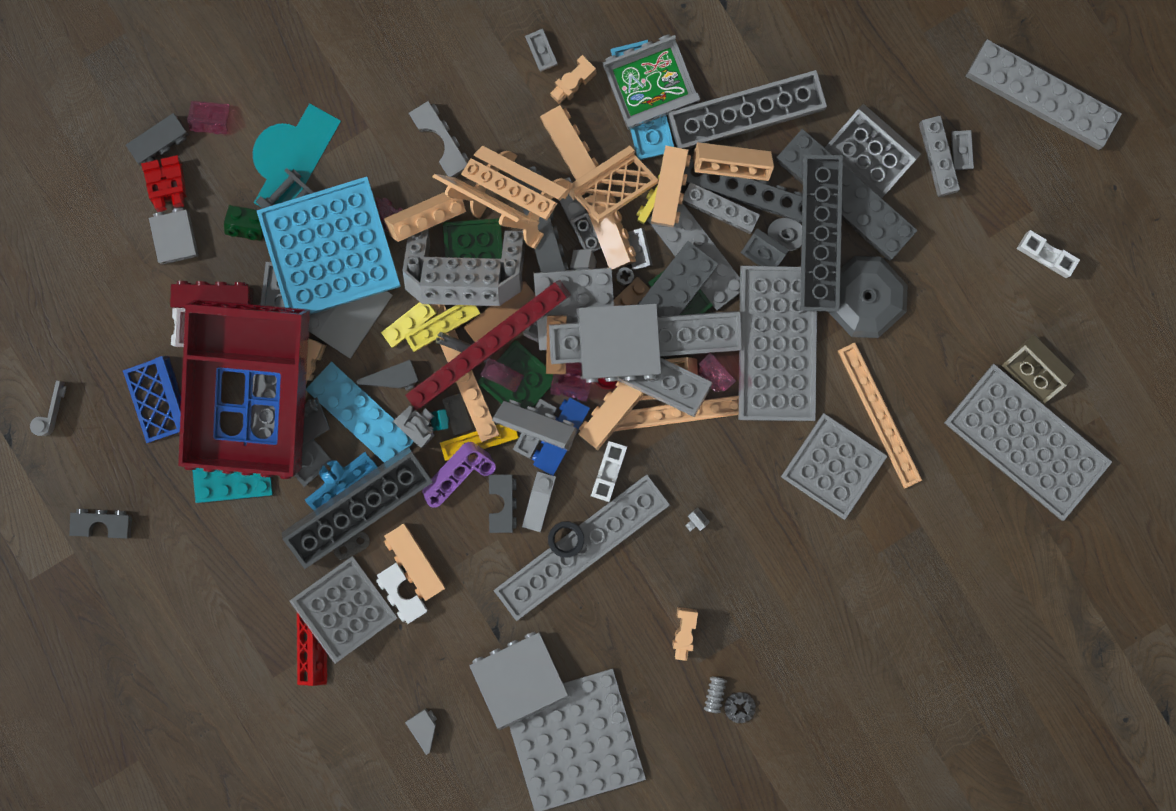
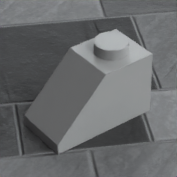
M425 708L405 723L427 755L431 751L437 718L431 710L428 711Z

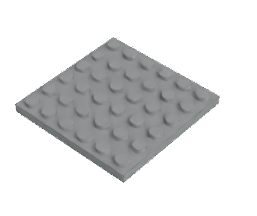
M613 668L563 683L569 698L509 726L534 811H544L646 780Z

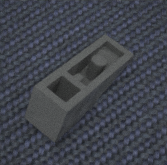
M408 360L356 381L359 385L405 388L407 391L417 387L416 383L419 382L412 361Z

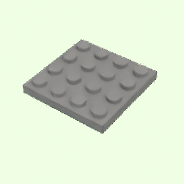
M611 268L534 273L535 297L558 280H561L571 294L570 297L537 321L539 350H547V315H567V323L579 322V317H577L578 308L614 306Z
M823 413L781 475V478L845 520L887 458V455Z
M353 556L290 600L292 606L334 663L340 661L397 619Z

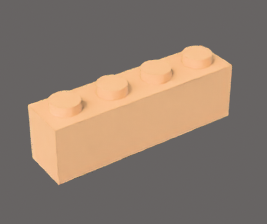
M559 105L541 115L540 119L575 180H578L599 166L594 157L590 158L588 154L590 149L585 141L581 142L578 137L580 131L575 124L571 125L569 121L571 116L567 109H562Z
M697 142L693 154L694 170L699 173L769 181L774 168L770 151Z
M665 145L651 224L673 228L674 223L678 224L680 212H677L678 204L682 205L684 193H680L681 186L686 185L687 174H684L685 166L689 167L691 155H687V149Z
M594 194L584 199L593 201ZM596 194L595 201L607 202V195ZM610 196L609 203H615L614 196ZM595 206L594 210L600 215L606 211V207ZM618 210L599 223L588 212L608 267L612 270H618L636 262V252L629 244V234L623 228L620 212Z
M443 192L384 218L389 236L399 242L466 212L462 199L450 198Z
M618 381L616 383L617 388L613 393L610 391L604 397V404L601 407L597 406L591 413L593 417L589 422L585 421L580 426L579 435L596 450H599L645 393Z
M405 523L384 536L386 538L384 541L389 551L393 549L395 552V561L407 571L404 574L410 583L414 582L417 587L415 592L420 599L424 598L426 601L446 588Z

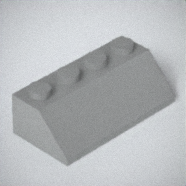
M510 400L509 403L503 401L492 421L499 425L570 451L578 430L573 427L574 423L563 420L561 423L556 421V416L545 413V416L537 414L539 410L529 406L527 409L521 408V403Z

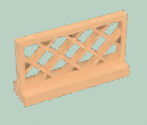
M631 146L623 149L573 182L574 186L569 195L573 200L577 199L598 223L658 184V179L634 154L635 150ZM634 162L638 166V171L627 170V166ZM616 173L624 174L623 181L612 180V176ZM626 175L637 176V182L625 181ZM639 176L648 177L651 181L647 184L639 183ZM600 183L609 184L608 191L598 190L597 185ZM611 184L621 185L622 192L610 191ZM624 187H636V191L624 193ZM585 193L594 194L593 201L585 200L582 195ZM596 194L607 195V202L595 201ZM609 197H621V201L609 203ZM594 207H606V211L598 215Z

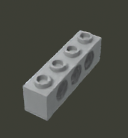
M941 116L922 120L919 126L937 196L941 197L956 193L960 188Z
M691 182L683 196L682 203L748 234L752 233L760 216Z

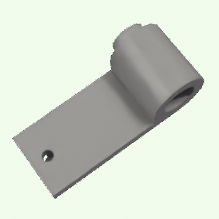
M56 381L48 418L36 417L31 421L30 429L33 434L48 436L53 432L61 397L64 398L65 382Z

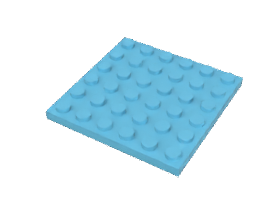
M368 177L257 210L285 307L310 309L311 315L401 287Z

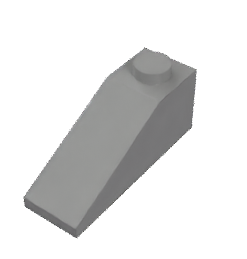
M537 472L522 527L541 532L555 483V476Z

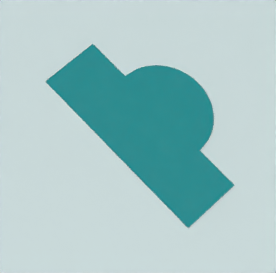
M309 103L296 127L282 123L265 129L258 136L254 144L253 162L257 171L267 180L254 203L260 206L256 203L260 196L264 199L269 198L289 177L284 171L286 168L290 171L294 169L302 176L300 180L306 184L341 121ZM295 181L275 204L294 199L303 188Z

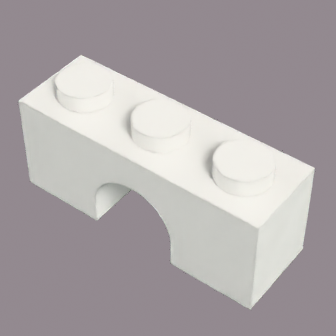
M1033 231L1026 232L1017 249L1065 278L1070 277L1080 259L1065 250H1058L1046 242L1045 238Z
M608 442L591 494L592 497L607 502L610 501L627 449L626 446Z
M397 563L377 575L379 578L376 580L382 590L386 589L388 592L387 599L392 606H397L399 610L397 614L402 622L406 621L409 624L429 611L418 595L411 599H405L400 595L399 586L407 578Z

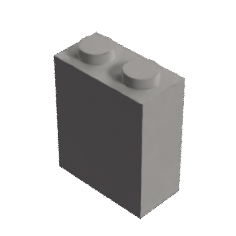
M176 208L172 210V213L158 212L153 214L154 217L149 218L158 263L162 265L199 256L189 211L183 208Z

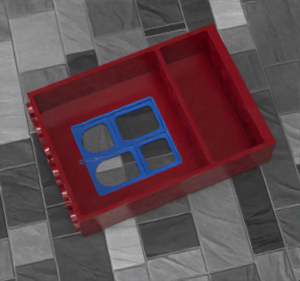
M194 300L185 304L178 466L184 467L185 470L203 468L205 472L222 470V473L233 474L235 471L241 472L242 475L246 476L253 475V473L260 474L261 477L278 475L281 479H291L302 469L310 309L208 300ZM224 371L245 374V396L242 405L223 403L221 401L222 373ZM255 374L273 375L277 378L276 396L274 398L256 397L253 395V377ZM255 404L268 405L275 408L274 431L268 438H258L252 432V406ZM222 411L240 412L243 414V428L239 434L230 436L222 431L220 427V414Z

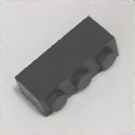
M172 113L127 143L126 147L141 166V163L154 161V158L158 155H165L171 150L170 147L183 143L189 134L178 117Z

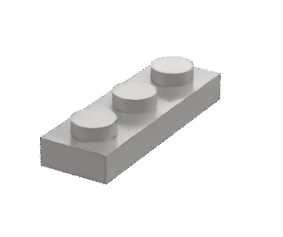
M541 399L535 409L539 410L537 414L545 416V413L554 415L557 409ZM521 433L513 450L530 459L540 440Z

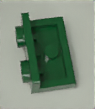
M229 205L224 220V234L231 237L261 241L263 234L257 210Z

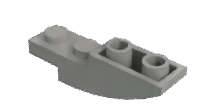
M568 177V178L565 179V180L571 182L570 177ZM568 194L566 199L562 198L560 200V204L584 250L592 249L593 252L600 249L601 246L588 213L577 199L573 200Z

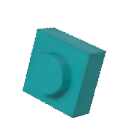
M446 410L431 412L434 415L431 419L433 431L448 429L449 419Z

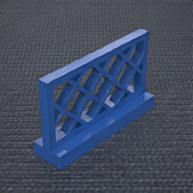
M160 356L154 360L123 370L146 443L179 433L181 392L169 356ZM156 364L158 370L155 377L147 374L149 366ZM137 371L141 373L138 383L132 381L131 372ZM145 376L153 380L149 389L141 386ZM156 382L163 386L161 395L153 392ZM139 388L148 392L144 401L137 398L136 394ZM151 394L159 398L155 407L147 404ZM162 400L169 404L167 414L159 410ZM145 406L154 410L150 419L143 416L142 412ZM157 412L165 416L161 426L153 422ZM168 418L175 422L177 429L170 431L164 428ZM151 424L159 428L157 435L154 437H150L148 431Z

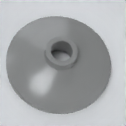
M780 218L770 224L768 236L781 243L789 251H793L802 246V225L789 218Z

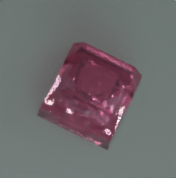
M711 353L699 363L698 374L712 382L711 389L714 392L721 390L724 392L736 382Z
M566 363V374H554L551 383V394L558 396L562 394L567 397H577V400L587 401L591 383H586V379H581L582 363Z

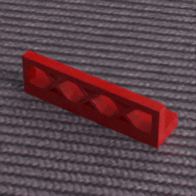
M297 612V685H327V652ZM305 632L307 634V641L304 640ZM305 651L307 653V660L304 659ZM305 671L308 673V681H304Z

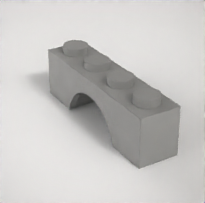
M427 101L409 112V115L420 132H434L443 139L445 150L439 163L447 176L456 177L463 172L469 159L465 152L461 154L457 147L460 144L455 136L451 138L447 131L450 128L445 120L440 121L437 115L440 112L435 104L430 105Z

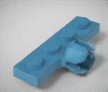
M366 452L362 453L346 467H342L337 461H328L327 464L331 467V470L329 471L323 465L319 471V475L325 483L306 498L305 501L315 510L376 469L377 465Z

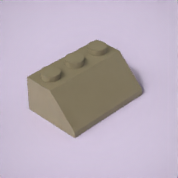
M1034 334L1001 365L1043 405L1067 386L1075 375Z

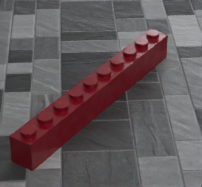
M561 280L554 282L405 396L416 411L570 297V292Z

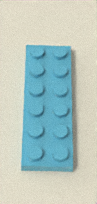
M648 40L610 49L611 55L619 57L624 55L623 52L628 49L642 48L641 45L647 43ZM666 115L630 129L639 160L664 155L665 145L674 147Z
M333 362L306 388L309 394L314 398L317 397L323 407L384 463L414 443L393 422L395 419Z

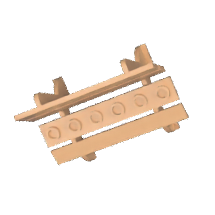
M481 146L474 156L488 163V165L485 166L470 158L461 173L462 176L475 182V187L455 177L439 174L433 175V178L448 185L445 190L446 196L470 201V209L474 217L480 219L485 209L489 207L502 214L499 218L500 225L524 229V240L528 246L536 249L544 236L538 230L539 218L542 217L548 220L557 205L551 199L556 198L559 201L562 198L566 199L574 186L573 183L562 178L550 181L515 163L517 155L511 151H503L498 154L484 146ZM502 170L508 173L509 175L533 186L534 188L542 191L541 194L498 173V171ZM486 188L530 211L528 216L485 193Z

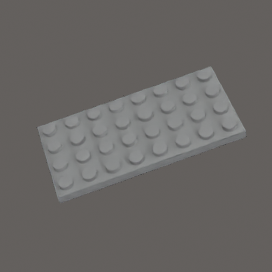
M740 266L742 350H739L738 420L815 421L817 311H800L801 267Z
M995 364L991 365L944 422V424L1061 521L1067 518L1112 463V461Z

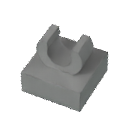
M697 507L688 515L691 521L685 526L689 531L695 527L701 531L710 521Z

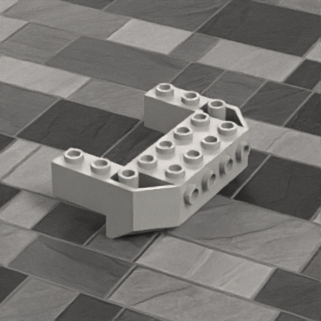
M428 229L408 237L403 265L405 289L422 304L500 306L523 289L522 271L525 254L523 231H505L501 259L429 257L430 238Z

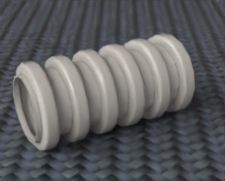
M712 676L710 677V689L707 690L709 695H706L708 700L705 701L706 707H704V710L718 714L721 713L719 708L722 707L720 703L723 701L722 695L725 694L723 689H726L724 684L727 683V680Z

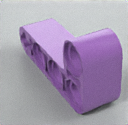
M473 442L463 444L432 477L433 483L422 490L427 504L430 507L440 506L473 470L488 476L494 473L495 463L490 454Z

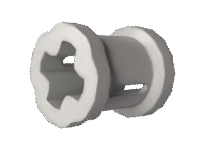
M627 267L621 268L617 273V281L622 286H628L634 279L633 271ZM622 272H626L627 275L630 274L628 281L625 282L624 279H620Z

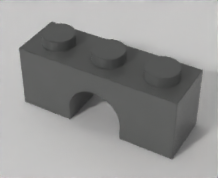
M489 475V494L500 495L505 503L501 512L489 513V533H513V529H517V517H513V509H517V500L513 498V490H516V479H513V475Z
M76 509V512L70 513L69 536L90 537L93 535L95 524L102 522L108 528V538L128 539L131 538L132 515H126L127 511H115V514H107V510H96V513H88V509Z

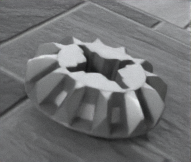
M734 693L725 703L727 717L736 723H746L753 717L756 711L754 700L746 693ZM746 701L743 708L747 713L745 714L740 711L735 715L737 708L733 703L741 705Z

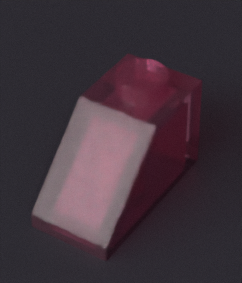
M488 358L481 373L482 377L515 393L524 377L519 372Z

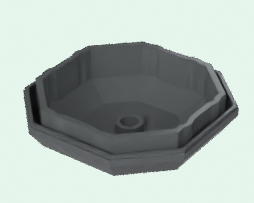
M854 256L840 269L839 311H828V313L851 337L879 338L907 312L908 285L882 257ZM867 292L871 294V299L869 300L864 297Z

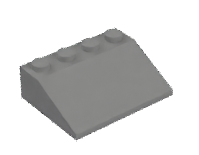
M864 104L858 108L825 147L832 155H843V165L881 199L921 155Z
M385 291L311 314L309 332L351 359L393 295Z

